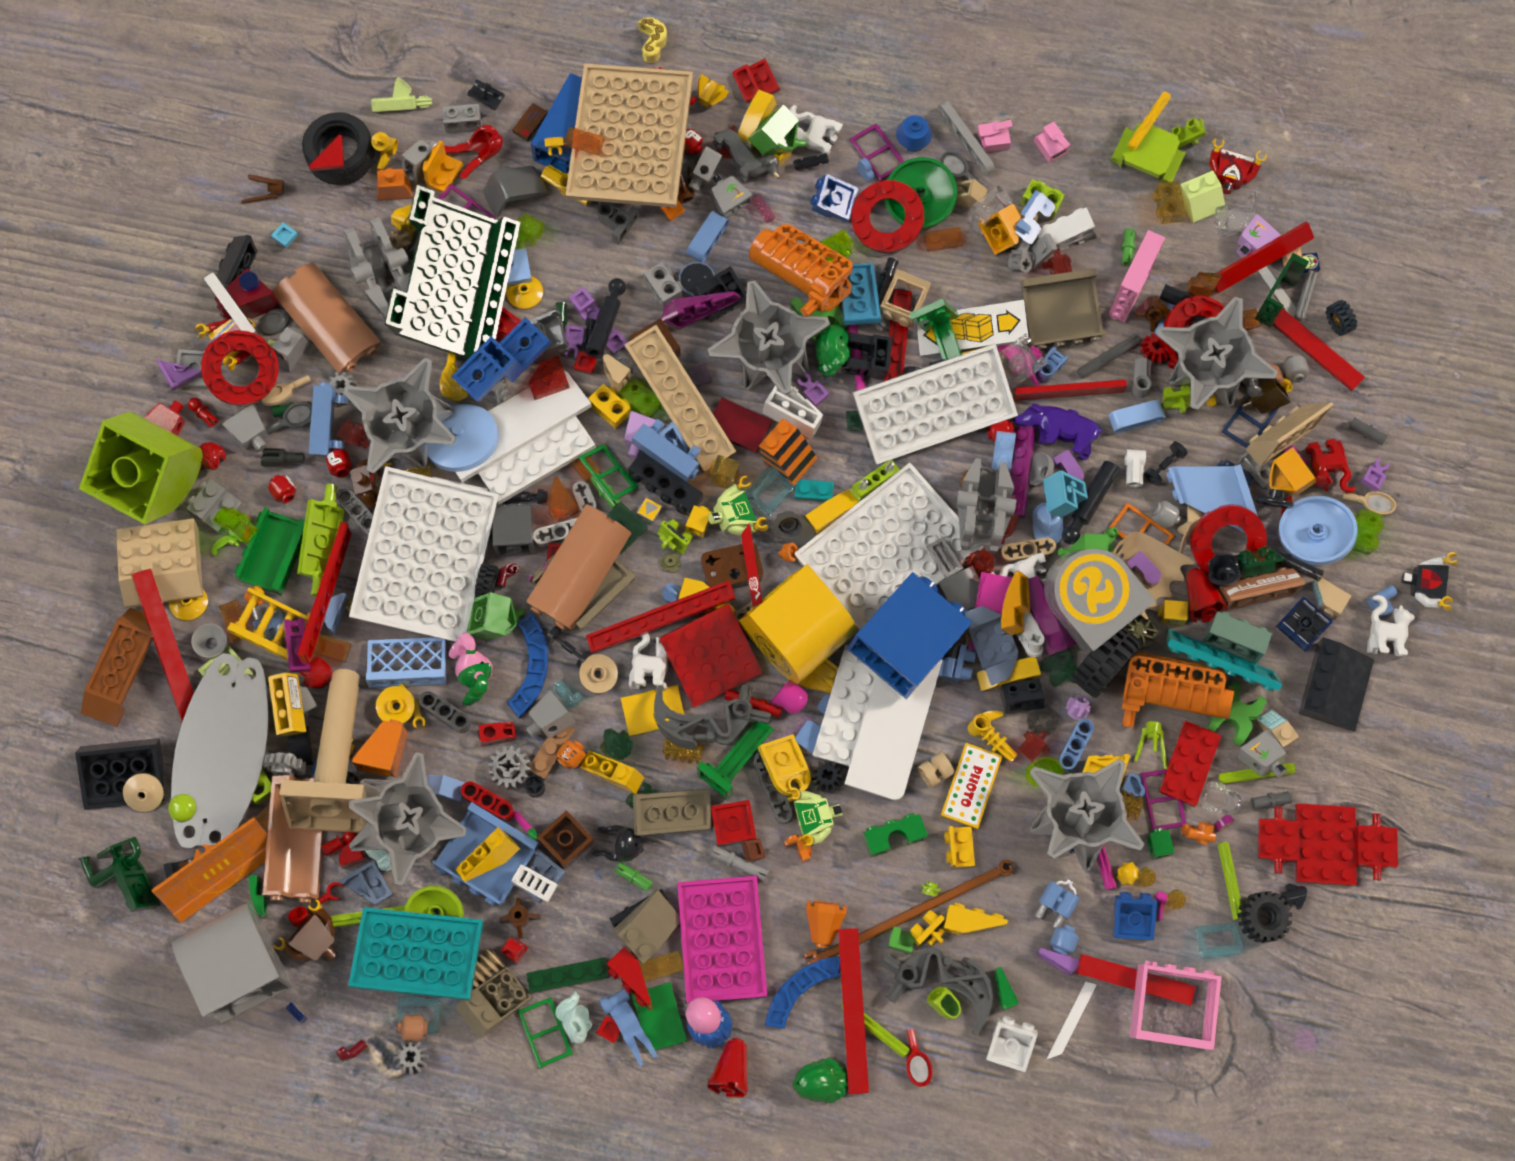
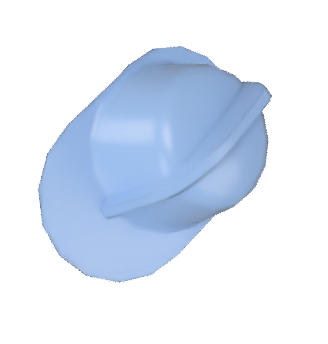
M1047 502L1041 503L1033 511L1035 539L1051 538L1057 544L1062 538L1063 517L1059 518L1049 513L1046 506Z

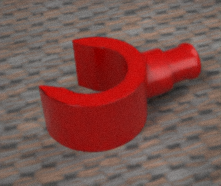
M339 882L329 884L327 893L318 898L319 902L322 904L329 900L340 901V898L331 895V890L336 886L345 887Z

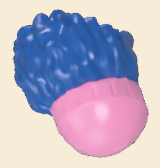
M705 997L696 998L688 1004L686 1009L687 1028L694 1042L713 1049L718 1045H722L724 1040H727L731 1035L732 1018L719 1001L710 1000Z

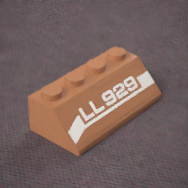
M1280 568L1275 573H1264L1253 578H1240L1236 584L1230 587L1219 586L1217 590L1226 601L1228 610L1294 596L1302 589L1305 582L1294 568L1289 570L1287 568Z

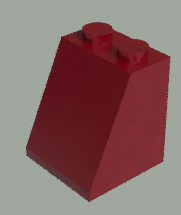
M248 269L244 270L225 288L246 318L253 319L280 307L273 291ZM216 296L214 299L220 316L224 320L233 319Z

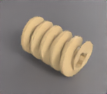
M485 949L486 957L481 954L478 955L480 961H477L473 986L476 988L479 987L478 980L483 983L486 982L485 975L490 978L492 977L491 970L499 972L497 965L505 967V964L494 950L491 952Z

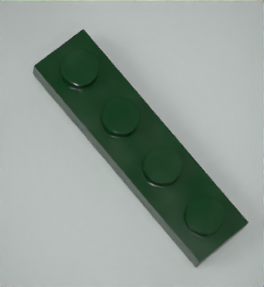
M606 957L528 972L526 976L529 993L532 994L609 978V973L607 972Z

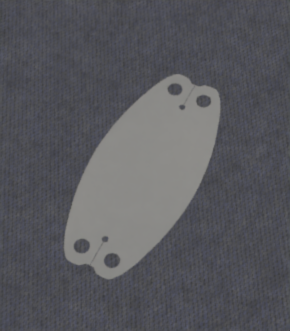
M222 653L207 669L187 708L176 743L171 784L172 799L179 794H189L196 803V812L189 821L177 822L173 820L175 835L182 847L193 848L196 845H215L216 843L211 842L209 839L210 833L214 830L221 833V841L237 829L252 799L264 761L268 730L267 687L264 670L258 659L246 658L243 661H239L231 654ZM222 663H227L230 666V672L227 675H221L218 671ZM247 668L255 669L256 676L254 679L247 680L244 677V672ZM233 682L237 684L236 687H232ZM204 818L208 820L205 824L203 823ZM188 825L195 828V835L192 838H186L183 834L184 828Z

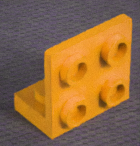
M442 141L433 146L430 158L422 166L427 187L441 193L447 189L449 184L454 183L463 167V162L446 155Z

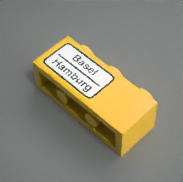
M281 673L269 676L276 735L292 736L306 732L298 674Z

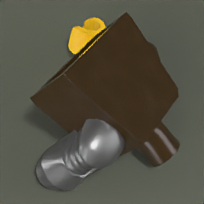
M1276 377L1275 379L1259 380L1243 379L1242 382L1247 388L1249 395L1248 399L1241 402L1243 408L1247 412L1256 407L1261 414L1291 403L1287 393L1293 389L1291 381L1283 378L1284 381L1281 384Z

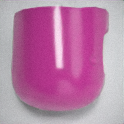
M789 680L773 697L771 702L774 705L782 706L789 714H797L807 704L808 694L803 688Z

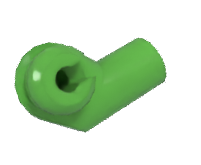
M1115 527L1108 528L1104 533L1108 535V551L1111 553L1115 549L1113 542L1118 535V530Z

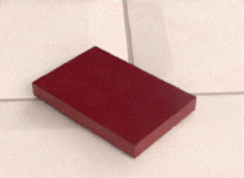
M721 397L713 413L731 443L757 454L759 445L763 442L772 424V419Z

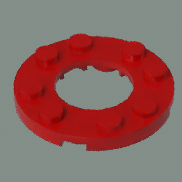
M894 180L879 181L865 188L856 198L851 212L852 227L857 238L867 248L880 253L897 252L911 245L917 239L925 219L923 204L918 194L908 185ZM881 200H895L902 204L905 209L904 223L894 232H879L873 228L870 222L872 208Z
M1206 296L1186 298L1170 310L1165 319L1164 327L1183 328L1185 322L1196 315L1206 318L1216 317L1225 306L1219 301ZM1164 342L1167 353L1177 364L1179 360L1178 353Z
M235 330L219 335L207 346L201 361L202 378L207 389L217 399L230 405L246 406L261 401L273 390L278 378L279 364L275 351L264 338L249 331ZM233 351L248 352L258 362V376L247 386L232 385L225 380L221 373L223 359Z
M1226 504L1206 512L1198 520L1191 534L1190 549L1197 566L1203 569L1207 575L1209 574V560L1215 556L1211 547L1212 538L1216 531L1223 526L1237 525L1243 529L1247 537L1245 550L1256 551L1260 547L1267 546L1265 527L1260 518L1251 510L1240 505Z

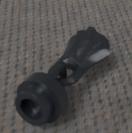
M538 489L537 494L522 491L506 500L505 503L528 502L533 499L537 500L538 504L547 503L548 493L544 489Z

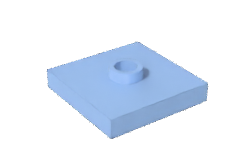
M526 248L514 250L507 286L532 282Z

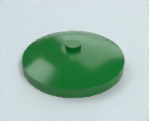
M928 157L909 159L898 165L887 179L902 182L918 194L925 214L924 225L921 230L930 229L941 224L949 217L956 205L958 191L955 178L951 171L938 160ZM886 199L885 204L890 215L902 225L905 220V209L902 204L892 199Z

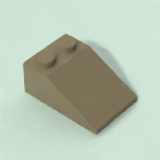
M656 890L612 931L641 963H645L659 950L679 925L680 915L663 895Z

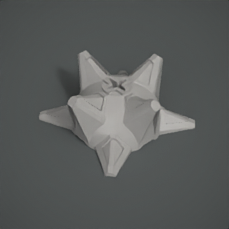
M753 280L747 282L746 309L740 313L735 323L727 332V336L708 348V353L710 357L739 359L743 364L745 390L750 391L764 377L768 376L781 393L785 395L791 392L792 372L803 376L809 372L805 349L806 341L822 331L830 323L828 317H804L779 303L772 302L758 283Z
M1235 296L1216 317H1209L1199 321L1189 328H1158L1156 335L1179 355V360L1168 382L1170 386L1191 384L1190 407L1198 410L1214 393L1226 407H1231L1234 404L1240 382L1243 379H1275L1278 371L1255 353V347L1251 338L1242 327L1243 299Z
M424 358L404 378H396L395 380L380 384L376 388L347 386L343 392L362 412V421L368 442L370 443L367 471L374 474L396 453H402L423 469L428 466V444L453 445L455 443L456 437L442 423V421L455 413L454 407L429 392L432 360Z
M415 752L399 780L363 779L360 781L359 785H364L366 798L349 802V809L368 822L350 843L351 851L384 850L388 853L395 885H403L415 860L429 852L436 846L438 841L462 837L466 834L465 826L443 812L442 804L436 798L433 789L428 786L422 753Z
M1118 759L1096 773H1070L1063 776L1037 767L1030 771L1031 776L1047 797V804L1030 827V831L1034 835H1052L1047 852L1051 859H1055L1074 849L1082 869L1090 871L1103 845L1108 842L1139 851L1143 848L1145 844L1126 820L1127 813L1123 796L1119 791L1125 768L1123 761Z

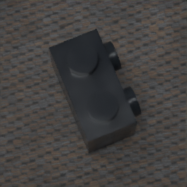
M1040 678L1001 684L1000 695L1005 714L1044 708L1045 696Z

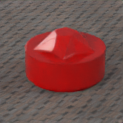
M298 906L290 911L288 920L293 926L298 927L310 915L305 907Z

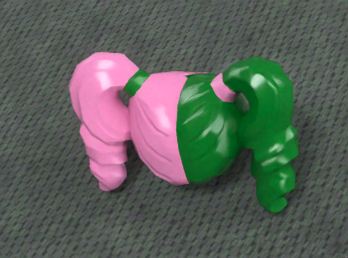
M462 633L450 649L449 657L456 659L460 656L456 663L455 673L458 681L462 685L469 687V692L466 693L462 700L463 705L467 706L480 701L483 694L487 691L488 679L492 675L493 665L486 656L475 650L476 643L474 638L469 633Z

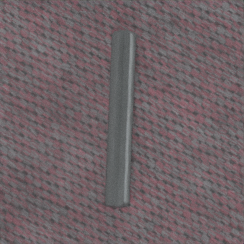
M1134 334L1077 370V374L1080 378H1085L1139 345L1141 339L1137 334Z

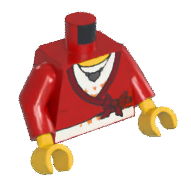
M1216 138L1213 139L1214 149L1211 151L1209 166L1222 185L1224 194H1231L1232 188L1240 189L1241 185H1247L1256 178L1262 166L1261 162L1267 158V153L1264 159H1259L1258 154L1260 151H1258L1255 162V158L1221 148L1224 146V139L1221 140L1219 146L1215 144Z

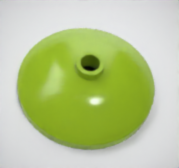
M437 885L425 886L415 891L408 899L404 912L464 918V909L459 898L449 889ZM434 909H439L440 914L435 913Z

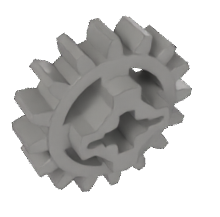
M504 746L503 752L496 750L497 756H491L494 762L488 764L493 769L489 771V774L494 776L492 781H498L497 785L499 787L505 784L506 789H509L510 785L516 789L517 783L524 785L523 778L527 779L529 776L526 773L532 771L530 767H527V765L531 764V761L526 759L528 755L526 753L522 754L521 748L515 751L514 746H511L510 750H507ZM516 756L521 759L522 764L516 763ZM512 764L514 767L508 771L506 768ZM498 771L503 772L504 779L499 776Z
M276 752L275 754H266L262 766L263 769H267V772H272L274 776L291 775L297 778L305 774L307 765L306 762H302V759H297L294 754Z

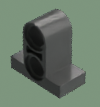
M602 202L597 207L599 221L613 230L612 241L619 245L638 220L639 209L632 206L626 213L609 202ZM605 211L610 212L607 215L602 214ZM618 221H624L625 223H624V224H618L617 222H618Z

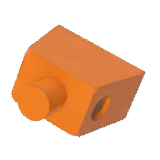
M387 168L377 171L378 201L412 198V183L404 169Z

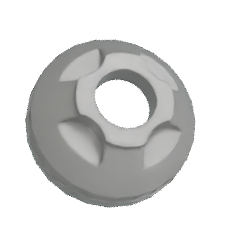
M1041 452L1032 457L1030 485L1040 487L1044 485L1043 480L1055 473L1053 459L1049 455Z
M210 623L204 624L195 630L191 644L199 656L213 659L226 650L228 638L224 629L217 624ZM210 639L217 640V646L214 649H209L206 646Z

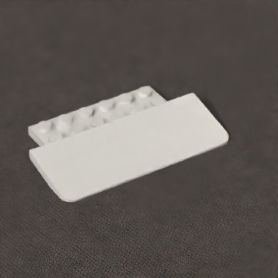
M560 370L488 411L498 427L499 439L496 449L481 465L467 471L455 472L461 482H464L478 474L490 492L499 494L497 504L500 505L578 459L579 456L596 448L595 443L576 417L591 408V402L568 372Z
M845 645L814 748L813 757L849 767L845 785L891 800H898L903 797L942 659L906 700L847 650L848 645Z

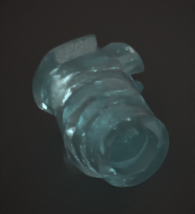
M563 679L553 685L556 694L564 699L567 707H577L580 705L579 702L583 701L581 693L576 692L573 694Z

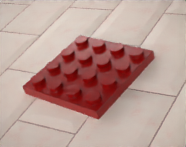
M729 603L659 637L693 708L726 692L728 688L732 689L763 673Z

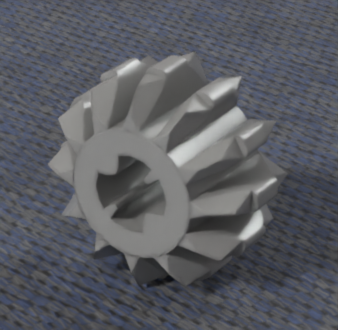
M344 371L341 376L337 372L335 373V378L329 376L330 382H327L331 383V387L336 388V395H345L343 392L347 386L356 387L358 385L357 381L353 380V376L351 374L347 376Z
M402 1042L401 1046L404 1049L396 1048L395 1050L400 1054V1056H394L395 1061H400L396 1064V1068L403 1067L401 1071L403 1074L409 1069L411 1076L414 1075V1069L421 1073L422 1070L419 1066L427 1067V1063L423 1062V1059H429V1055L423 1054L427 1051V1048H420L421 1042H417L415 1046L414 1042H409V1047ZM409 1053H412L413 1055L416 1053V1056H414V1062H411L410 1060L407 1062V1059H409Z

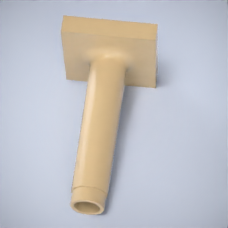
M338 669L332 673L314 782L281 781L279 795L289 829L359 833L368 823L349 809V802L351 800L366 798L364 785L346 784L360 676L355 671Z

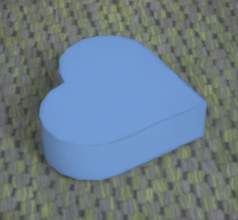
M866 158L858 161L856 169L864 180L870 182L874 179L870 162Z
M1134 773L1129 774L1124 780L1120 793L1134 799H1140L1145 794V788L1140 784V777Z

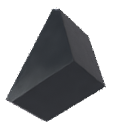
M306 726V732L288 736L287 744L289 752L294 754L297 759H302V762H306V765H313L309 726Z

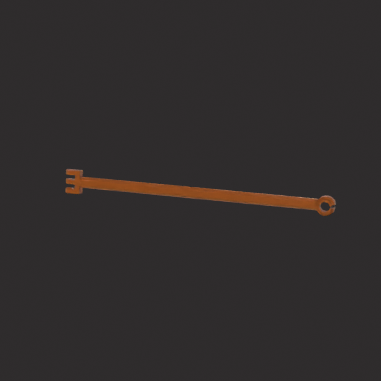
M1002 860L997 867L859 933V945L893 929L894 926L897 927L993 879L1011 875L1014 871V865H1011L1010 870L1006 871L1003 869V865H1011L1012 862L1010 860ZM839 944L820 953H817L816 949L802 956L804 959L812 956L813 959L806 962L807 965L824 958L835 957L840 954Z

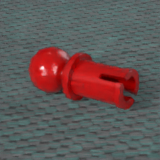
M193 397L188 401L189 409L192 412H196V417L201 418L209 428L215 426L212 422L216 424L219 422L218 418L208 410L209 407L203 406L200 398Z
M344 832L343 837L339 838L337 835V838L320 845L325 856L327 857L343 849V845L352 842L358 833Z

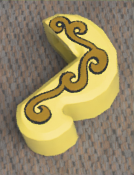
M642 18L638 22V30L649 35L642 48V57L647 63H655L660 58V49L666 45L667 29L662 22L655 18Z

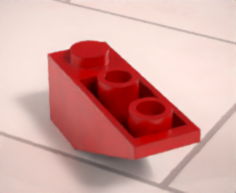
M623 947L607 962L609 969L607 972L614 980L619 979L623 983L621 986L628 994L632 992L637 997L635 1000L642 1008L646 1006L651 1010L653 1007L639 961Z

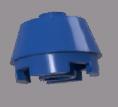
M912 115L898 125L896 137L899 144L907 148V151L918 152L930 143L932 131L923 117Z

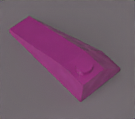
M733 291L673 299L664 306L661 319L662 322L680 330L742 300V296Z
M1038 576L1029 578L1030 612L1044 636V643L1042 644L1043 654L1050 655L1076 645V641L1050 610L1045 599L1043 582Z

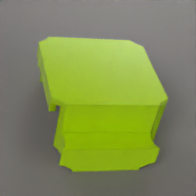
M1141 123L1137 124L1135 130H1130L1126 126L1110 162H1114L1121 167L1123 161H1125V165L1156 178L1162 175L1159 184H1166L1170 187L1186 152L1177 149L1180 143L1178 136L1152 125L1137 149L1132 150L1128 147V142Z

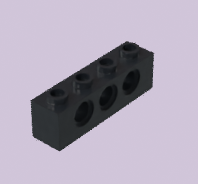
M643 451L628 468L629 477L634 482H641L645 485L647 491L652 494L654 492L658 494L663 502L674 505L675 509L682 515L690 516L694 505L698 507L703 500V493ZM652 472L654 476L646 477L645 473ZM666 482L669 484V487L662 488L660 484ZM683 493L685 496L682 499H678L675 495Z

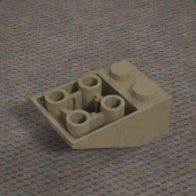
M506 967L474 989L470 1001L460 1000L455 1008L479 1039H482L531 1000L532 997L508 967Z

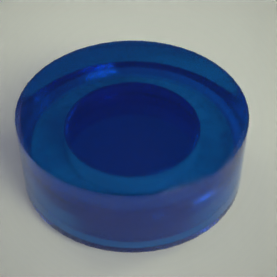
M248 271L240 276L239 283L243 290L254 291L259 286V279L255 273Z

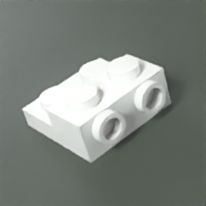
M1004 1016L1003 1019L998 1018L986 1060L1026 1072L1038 1035L1037 1030L1034 1029L1035 1026L1025 1022L1022 1025L1016 1024L1013 1018Z

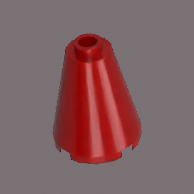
M1199 568L1189 570L1186 575L1191 620L1195 623H1198L1197 620H1202L1205 623L1209 622L1217 611L1222 612L1224 609L1227 611L1228 605L1209 580L1205 571Z
M732 1038V1040L727 1041L709 1078L707 1088L716 1094H720V1091L726 1093V1097L744 1098L747 1095V1045L744 1043V1040Z

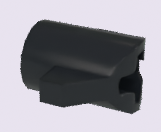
M1293 884L1285 885L1286 891L1281 892V897L1286 900L1284 905H1295L1297 910L1302 909L1307 898V888Z

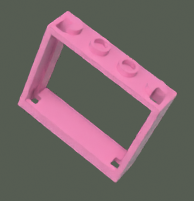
M1150 230L1147 231L1108 314L1115 321L1117 319L1124 323L1126 322L1154 265L1165 237Z
M1145 961V964H1138L1129 1038L1214 1050L1222 976H1215V972L1208 970L1196 973L1195 968L1189 967L1177 970L1176 965L1170 964L1158 967L1157 962ZM1147 972L1208 981L1202 1040L1141 1031Z

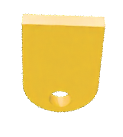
M794 734L758 747L772 783L780 793L792 796L791 792H787V790L792 788L791 781L798 783V790L805 791L808 788L811 780L810 771Z

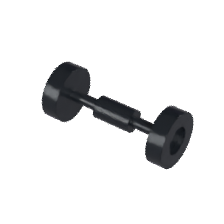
M1174 441L1170 445V450L1173 454L1170 457L1167 456L1160 463L1156 471L1148 468L1144 472L1145 478L1150 483L1158 486L1162 482L1159 473L1162 470L1164 471L1173 462L1172 459L1175 456L1180 459L1186 457L1188 452L1181 443Z
M557 626L553 627L544 641L549 645L555 640L558 641L563 649L579 658L576 666L580 668L581 664L593 654L588 650L582 655L579 654L574 646L558 637L561 629Z

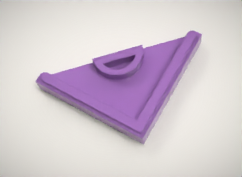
M160 359L156 360L172 391L202 376L201 370L161 361Z

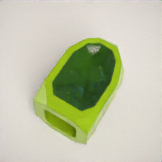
M938 986L927 996L928 1004L947 1020L957 1019L960 1015V1003L946 987Z

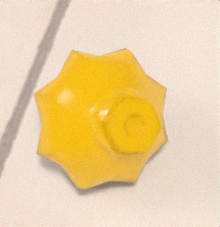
M1123 862L1117 869V879L1120 880L1122 885H1133L1139 879V868L1135 866L1134 862Z

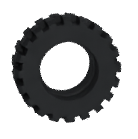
M1123 627L1095 651H1091L1072 674L1073 682L1091 697L1098 698L1141 647V641Z

